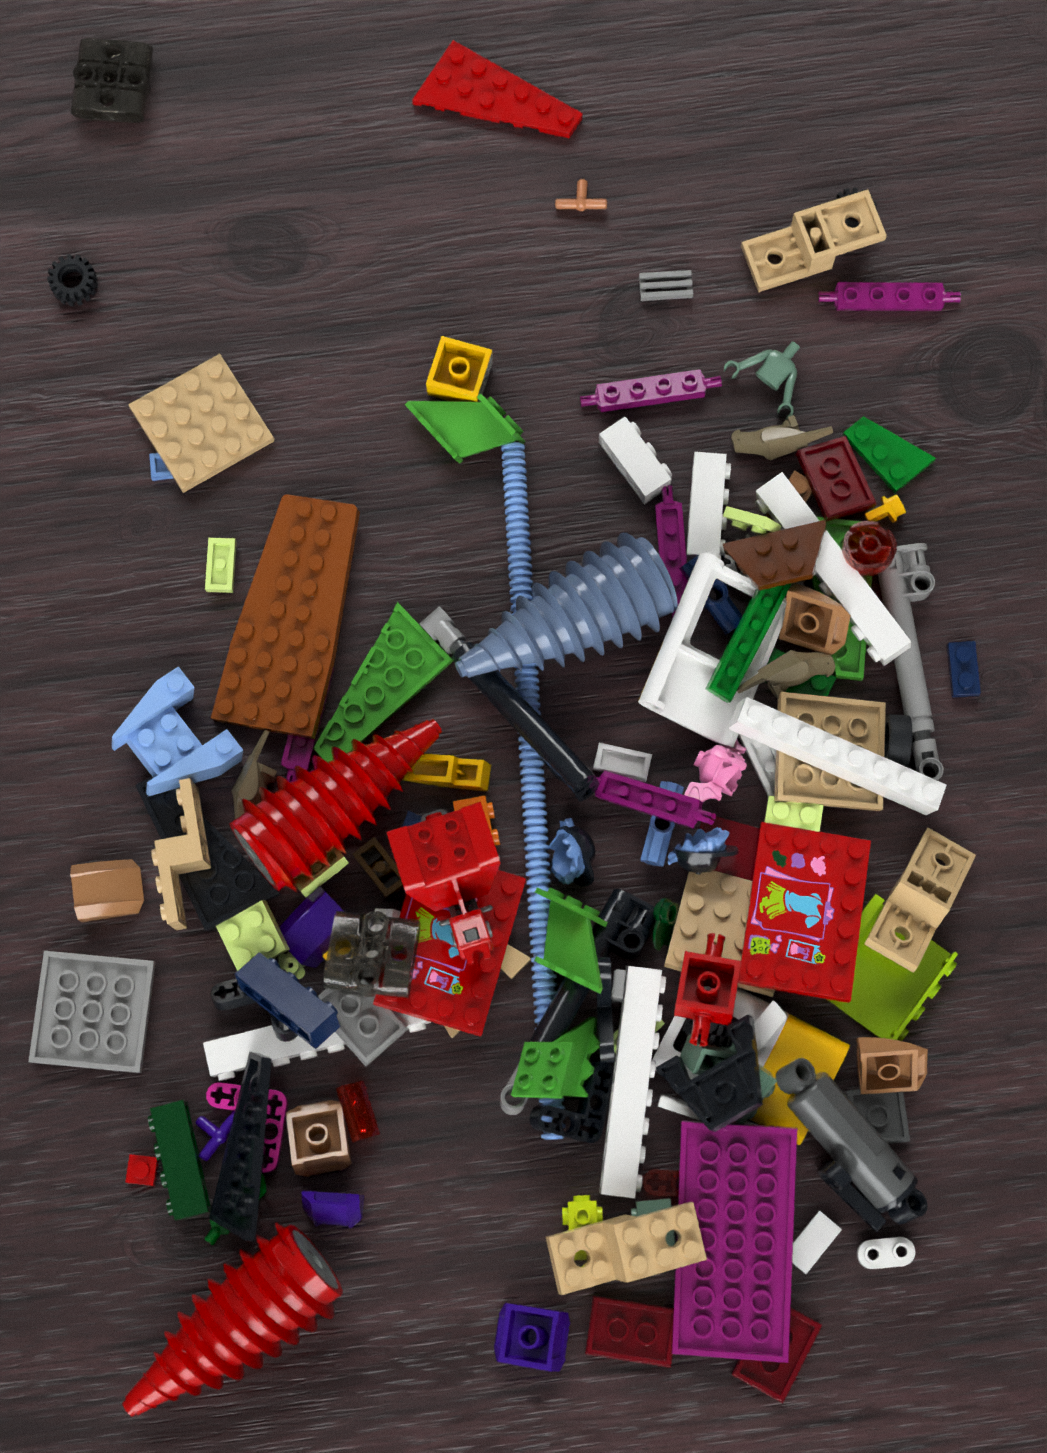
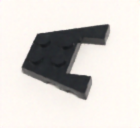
M748 1014L726 1026L737 1054L695 1078L690 1079L682 1058L677 1055L655 1067L657 1072L670 1083L672 1089L687 1102L689 1108L713 1132L763 1105L755 1025L753 1017Z

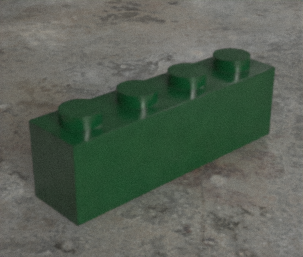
M180 1100L150 1108L151 1115L148 1116L150 1131L156 1133L158 1143L154 1144V1151L157 1160H161L164 1171H160V1179L163 1188H168L170 1199H166V1206L169 1216L174 1215V1220L179 1221L210 1213L211 1204L188 1101Z

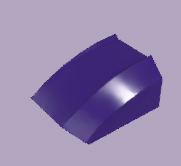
M320 886L279 927L290 949L288 951L301 965L317 968L325 960L322 955L342 937L347 940L359 929Z
M302 1191L303 1210L316 1227L319 1224L348 1226L351 1229L363 1218L364 1195Z
M505 1303L499 1313L494 1346L497 1362L546 1371H560L566 1360L565 1353L569 1326L571 1325L568 1312Z

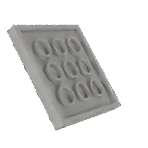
M44 951L28 1062L141 1073L156 962Z

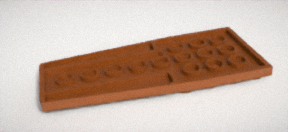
M289 494L281 498L231 640L211 715L213 721L315 739L337 651L360 511L355 505Z

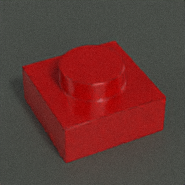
M129 1154L125 1183L155 1186L159 1160L156 1157Z

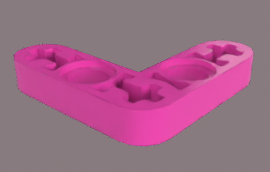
M214 1083L208 1088L206 1099L213 1107L235 1111L241 1085ZM219 1088H223V1093L233 1095L232 1089H237L234 1096L235 1106H230L232 1100L221 1099L220 1103L217 1104V1099L212 1097L213 1092H218ZM269 1089L268 1100H273L274 1095H278V1100L282 1101V1107H277L275 1116L281 1115V1120L266 1119V1125L273 1123L277 1126L278 1135L272 1140L264 1139L266 1144L277 1145L276 1150L270 1148L269 1157L273 1158V1163H269L267 1168H263L262 1164L263 1173L272 1172L278 1167L286 1112L288 1110L287 1097L282 1092ZM267 1105V1114L271 1115L272 1107ZM264 1147L263 1156L265 1155L266 1147Z

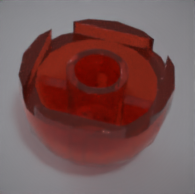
M861 521L852 525L850 530L846 532L841 544L845 561L853 569L857 570L861 576L881 574L891 565L897 552V541L893 533L889 529L886 531L879 526L880 523L875 521Z

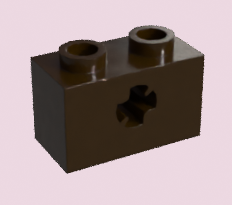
M375 837L352 853L356 861L388 902L404 890L397 865Z

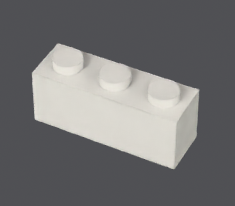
M623 417L599 433V444L641 501L646 504L661 494L664 486L668 489V486L671 485L672 473L665 463L660 464L655 457L657 454L653 446L649 442L645 444L640 437L641 431L634 422L630 423L626 417Z

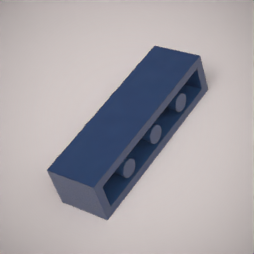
M259 952L235 973L239 987L245 994L313 1048L317 1049L340 1028L337 1009L330 1002L326 1001L324 1003L320 1000L317 993L311 987L307 986L305 988L302 986L293 973L284 972L278 962L272 957L268 959Z

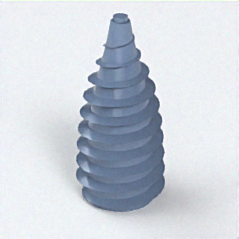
M622 532L618 536L617 547L608 541L601 544L600 557L592 551H586L583 554L582 566L575 561H568L565 568L566 577L556 571L550 572L548 589L540 583H534L531 601L523 596H518L516 599L517 612L513 615L507 611L502 612V624L497 629L489 628L488 636L480 643H476L472 649L459 657L458 662H455L459 675L462 678L465 676L469 678L496 670L500 672L501 669L516 666L522 672V665L536 663L544 671V660L555 659L564 668L565 654L574 653L579 660L584 662L585 648L593 647L603 656L605 641L611 640L617 647L622 648V635L628 632L636 640L640 641L642 636L641 626L646 624L654 632L658 633L660 630L659 618L673 613L678 606L674 585L661 557L645 538L639 537L635 539L632 535Z

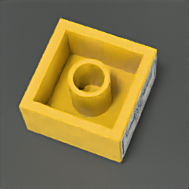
M441 336L426 382L427 394L451 402H480L477 396L483 395L493 364L492 350Z

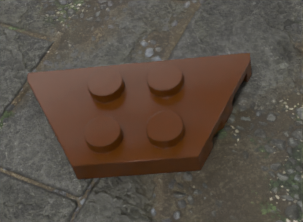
M822 520L723 543L724 552L727 555L729 554L737 563L738 568L751 579V582L759 591L812 579L816 568V561L820 554L823 535L827 528L826 521Z

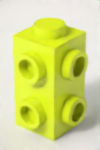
M590 1195L573 1196V1201L568 1202V1208H562L563 1225H568L569 1230L603 1221L602 1206L597 1207L596 1201H590ZM579 1250L575 1254L574 1260H587L586 1252Z

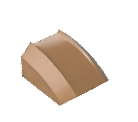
M795 583L787 591V604L779 639L833 655L845 645L851 615L830 597Z
M132 859L71 865L70 875L77 920L88 922L139 913L144 901L141 870Z
M856 1038V1066L861 1095L917 1091L920 1089L927 1075L928 1049L887 1038Z
M328 1100L297 1106L286 1112L291 1162L296 1175L309 1177L336 1170L342 1171L351 1165L342 1102Z

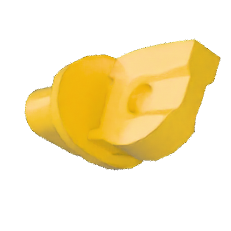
M897 494L889 498L883 496L881 497L882 506L867 512L865 518L867 522L875 523L888 516L894 523L897 521L896 517L906 513V510Z

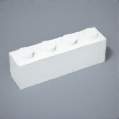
M694 452L686 547L687 562L700 553H706V551H713L720 556H724L723 543H725V540H721V530H726L727 518L723 517L722 512L723 505H728L729 489H724L725 479H730L731 464L726 463L727 454Z

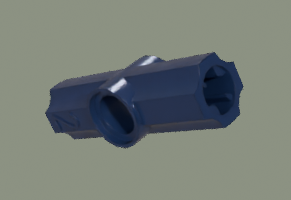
M699 555L679 568L687 581ZM715 579L711 589L715 591L717 598L713 600L708 595L704 608L709 610L726 635L737 628L742 614L728 596L726 585Z

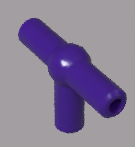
M235 1111L231 1112L220 1128L204 1116H200L196 1120V1125L212 1137L199 1153V1157L204 1161H208L220 1144L227 1140Z

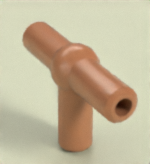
M580 179L577 181L576 199H556L555 208L576 209L578 211L606 209L607 199H587V181Z

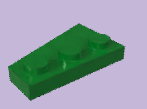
M864 416L844 431L842 435L847 437L849 444L894 493L903 488L936 459L934 456Z

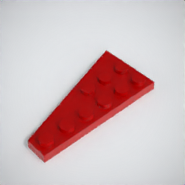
M454 40L412 99L413 105L433 106L436 110L460 112L463 116L500 123V121L513 124L514 127H530L538 129L542 133L565 138L571 137L583 119V113Z

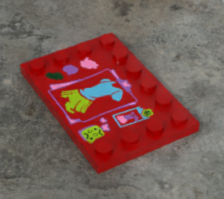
M761 822L738 984L850 1003L871 845L870 840Z
M498 870L489 894L475 898L478 909L488 905L493 907L491 911L483 913L485 921L489 922L493 937L490 938L494 948L490 951L491 959L485 960L482 952H475L473 954L475 964L469 966L466 959H461L458 948H455L450 924L445 926L439 925L440 921L451 918L449 907L433 911L406 894L373 1005L481 1036L526 878ZM471 905L465 907L467 912H469L468 907Z

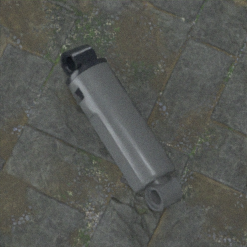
M798 1058L777 1071V1085L784 1093L792 1094L788 1099L787 1106L832 1159L852 1177V1182L878 1212L888 1211L891 1219L898 1224H905L926 1213L928 1203L924 1194L920 1190L915 1189L918 1183L916 1176L827 1073L819 1072L816 1074L813 1065L804 1058Z

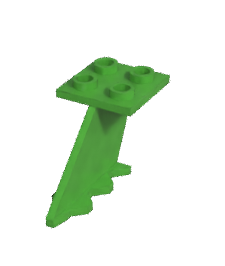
M482 394L478 395L477 398L481 402L408 401L405 404L459 464L463 461L462 458L515 441L521 444L526 442L520 436L524 431L509 415L503 418L506 412L491 396L486 399Z
M537 887L535 893L550 900L544 959L536 956L534 961L600 994L603 987L591 921L606 927L608 922L598 917L599 911L587 905L582 909L583 903L570 896H567L564 900L565 894L551 887L548 892Z
M595 1017L587 1018L554 1042H525L511 1095L513 1097L527 1098L588 1097L583 1084L594 1072V1067L589 1059L590 1055L599 1048V1039L596 1036L597 1019Z

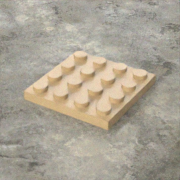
M220 354L128 404L133 415L183 493L274 442V437Z
M780 692L777 706L778 711L884 757L885 702ZM776 750L774 801L812 803L828 807L870 811L883 810V796Z
M689 871L664 967L682 971L685 951L705 954L707 935L710 933H716L714 945L717 944L718 934L725 937L722 958L741 961L752 881L717 871L703 872L701 875ZM738 984L737 986L738 988L773 997L775 992L772 989Z

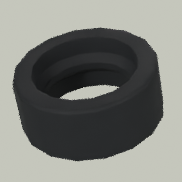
M889 714L885 720L884 757L907 767L912 749L911 717L909 715Z

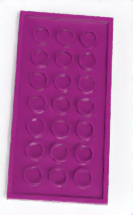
M682 1120L678 1205L687 1202L694 1203L707 1260L676 1268L672 1354L788 1363L797 1127L730 1123L713 1132L703 1122Z

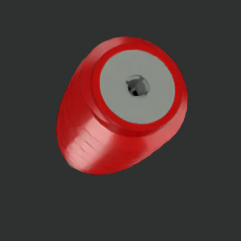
M434 719L430 721L425 720L404 731L396 730L394 735L386 738L373 735V743L368 745L353 739L351 742L352 752L345 753L340 748L334 746L331 748L332 761L329 762L314 755L312 758L314 770L308 772L298 765L294 767L295 781L290 782L281 776H277L279 791L272 793L260 787L261 802L257 805L247 799H242L244 814L230 822L229 825L252 862L277 891L287 886L297 892L295 879L304 874L314 880L311 867L317 861L330 867L327 854L333 848L346 854L343 840L349 834L362 840L359 826L364 820L377 826L373 812L379 805L391 810L387 797L393 789L403 792L400 782L408 772L414 773L412 767L439 738L442 729Z
M275 1223L277 1235L270 1241L256 1234L259 1250L254 1255L244 1249H239L243 1264L238 1269L224 1263L223 1268L227 1278L223 1283L220 1284L208 1278L207 1283L211 1292L208 1298L205 1300L195 1294L192 1295L196 1310L191 1317L182 1312H177L181 1324L180 1329L176 1335L168 1331L164 1332L168 1344L161 1354L154 1352L156 1360L146 1373L143 1372L144 1376L125 1396V1401L122 1402V1405L130 1416L140 1415L168 1400L177 1401L179 1395L185 1392L198 1396L202 1392V1384H206L214 1389H221L224 1385L223 1374L232 1379L241 1380L244 1377L243 1363L253 1369H261L264 1363L262 1352L278 1358L282 1354L280 1340L291 1345H297L300 1342L298 1327L309 1332H316L318 1325L316 1314L326 1319L334 1318L333 1301L343 1294L342 1287L326 1259L302 1231L292 1224L283 1227Z

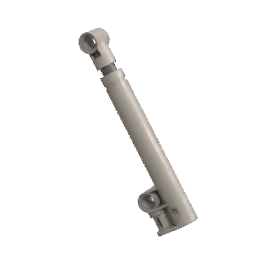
M915 543L883 548L874 552L883 604L911 641V648L896 657L894 663L904 715H909L912 720V736L914 738L912 751L916 772L924 775L923 767H931L935 771V777L932 779L938 781L943 775V765L939 761L936 741L931 738V732H934L935 728L931 719L932 712L910 603L925 600L935 586V579L930 572V567L926 565L924 551L927 550V544ZM915 582H924L927 590L917 589Z

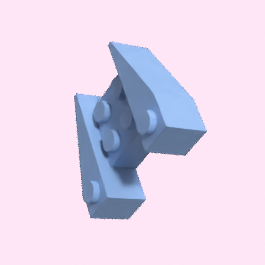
M179 667L164 675L152 685L112 736V749L114 751L127 743L152 775L153 779L147 782L146 793L148 796L179 788V780L190 778L194 783L218 777L242 761L243 749L227 729L202 745L176 712L177 709L191 701L194 697V686Z

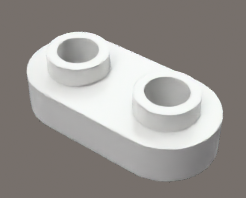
M904 1237L866 1240L857 1249L859 1263L868 1269L906 1266L912 1262L915 1256L914 1245ZM899 1246H903L906 1250L903 1257H899L896 1254V1249ZM870 1249L877 1251V1258L875 1260L868 1258L867 1254Z

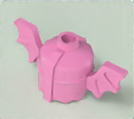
M737 739L733 748L716 745L706 752L700 751L694 766L699 767L701 783L691 782L684 795L699 799L702 802L708 799L720 801L722 798L721 792L732 796L738 787L737 780L742 777V770H745L747 767L745 759L741 755L745 753L746 748L741 746Z

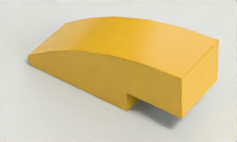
M425 754L412 767L414 773L408 772L402 780L441 787L488 791L491 764L485 760L462 759L451 755Z

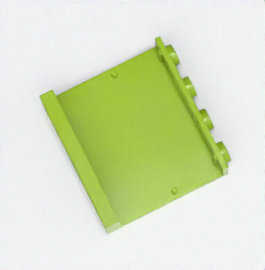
M875 894L862 911L851 1001L847 1003L827 1000L876 1037L902 1041L909 1032L905 1027L910 1020L917 1021L925 1010V1007L922 1006L923 1002L927 997L932 999L941 988V985L938 984L943 975L948 977L956 967L957 963L954 959L958 953L953 952L950 954L931 940L919 966L913 973L866 946L864 943L885 901ZM895 932L899 939L905 940L901 933Z

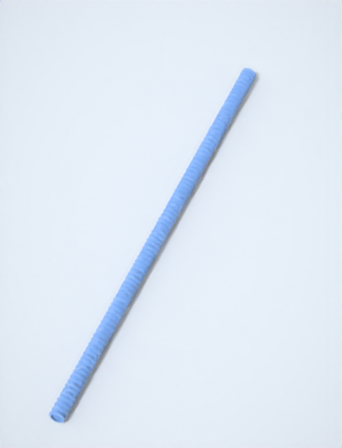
M519 442L508 443L501 447V451L504 452L501 456L504 460L502 467L505 468L502 473L505 476L503 482L506 484L503 490L506 492L504 493V498L506 499L504 506L507 507L505 509V514L507 515L505 522L508 523L506 530L509 531L506 534V538L509 539L507 541V546L509 547L507 554L510 555L508 557V562L510 563L508 570L511 573L508 576L511 579L509 586L512 587L509 591V594L512 595L510 598V602L513 604L510 607V610L513 612L512 615L517 612L516 599L518 596H523L529 601L532 600L531 586L533 585V581L530 579L533 576L532 572H530L532 565L529 563L532 560V557L529 555L531 549L528 547L531 541L528 539L530 532L527 531L530 525L527 523L529 516L526 515L529 512V509L526 507L528 506V500H526L528 493L525 491L527 490V485L525 484L527 477L524 476L526 474V469L524 468L526 461L523 460L525 453L522 452L525 450V446ZM536 663L522 665V672L517 666L514 667L517 669L514 672V675L517 677L515 684L518 685L515 689L541 715V712L538 710L540 703L537 702L540 699V695L537 694L539 686L536 684L539 683V679L536 675L539 673L536 669ZM520 735L518 742L521 745L518 746V749L521 751L519 758L522 759V762L519 763V766L522 767L520 775L523 776L520 783L523 784L521 792L524 793L521 800L524 801L522 809H525L522 817L525 818L523 825L526 826L523 834L526 835L524 842L527 843L524 851L527 852L525 859L528 860L525 868H528L526 876L529 877L526 885L529 886L527 893L530 894L527 902L530 903L528 911H531L528 919L531 920L529 928H532L529 936L532 937L530 945L533 946L530 953L533 954L531 962L534 963L531 971H534L532 980H535L532 988L535 989L533 997H536L533 1005L536 1006L534 1014L537 1015L534 1023L538 1026L557 992L555 991L557 983L554 982L557 974H554L553 970L534 961L536 956L544 959L550 900L535 893L537 887L548 892L550 888L548 884H551V880L548 879L551 872L547 868L550 866V863L547 862L550 856L546 852L549 849L548 845H546L549 839L545 835L548 833V829L545 828L548 822L544 818L547 816V812L544 811V808L547 806L543 802L546 799L543 791L546 789L542 785L545 782V778L542 777L544 769L541 768L544 762ZM564 1097L539 1099V1103H542V1105L565 1110V1106H562ZM544 1115L541 1117V1120L544 1122L552 1123V1117ZM562 1121V1128H566V1124H563ZM546 1132L541 1134V1138L544 1140L564 1139L562 1136Z

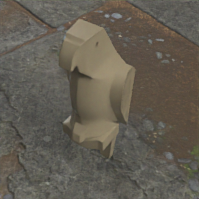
M792 415L781 425L764 427L754 432H740V429L736 430L731 435V441L735 453L757 454L764 456L765 459L773 460L795 452L798 449L808 447L807 443L832 434L833 428L831 426L803 432L799 430L796 418Z
M790 650L757 670L758 674L741 684L737 692L742 693L766 681L773 695L779 699L780 692H786L789 687L798 686L815 675L825 674L826 677L831 676L835 670V663L833 657L825 653H803Z
M264 730L231 790L235 819L244 814L242 799H247L257 805L261 802L259 788L267 789L269 783L277 780V777H275L276 770L257 762L269 734L267 730Z

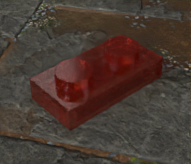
M364 1081L336 1088L352 1142L380 1135Z

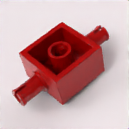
M716 933L707 935L705 954L688 951L684 953L674 1016L694 1019L689 1042L696 1046L699 1034H701L700 1046L708 1045L711 1022L730 1025L732 1021L741 961L722 958L725 937L721 934H718L716 945H714ZM705 986L711 987L710 991L705 990Z

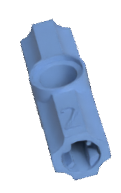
M661 781L659 786L682 794L684 787L676 783ZM652 816L640 861L648 865L663 867L675 823L668 821L670 827L666 830H659L654 824L659 818Z

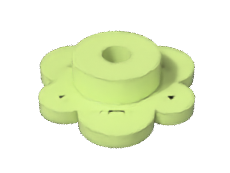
M290 952L287 955H279L278 964L281 969L293 973L297 979H302L305 976V969L303 968L305 965H301Z

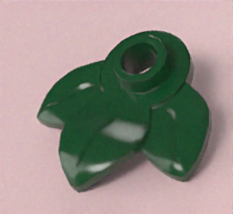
M667 898L661 899L654 907L656 924L653 931V944L655 949L659 951L662 945H670L673 927L680 907L678 903L671 902Z

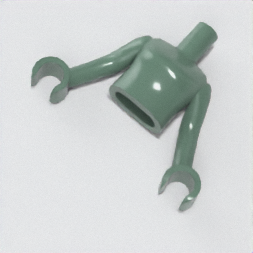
M792 341L783 353L769 349L741 362L728 361L725 364L724 372L730 366L735 367L736 372L732 375V379L738 376L740 370L765 360L755 373L756 376L775 391L787 379L783 403L779 406L777 414L783 408H787L790 414L785 420L793 415L794 409L791 405V398L797 377V369L791 358L800 348L797 343Z

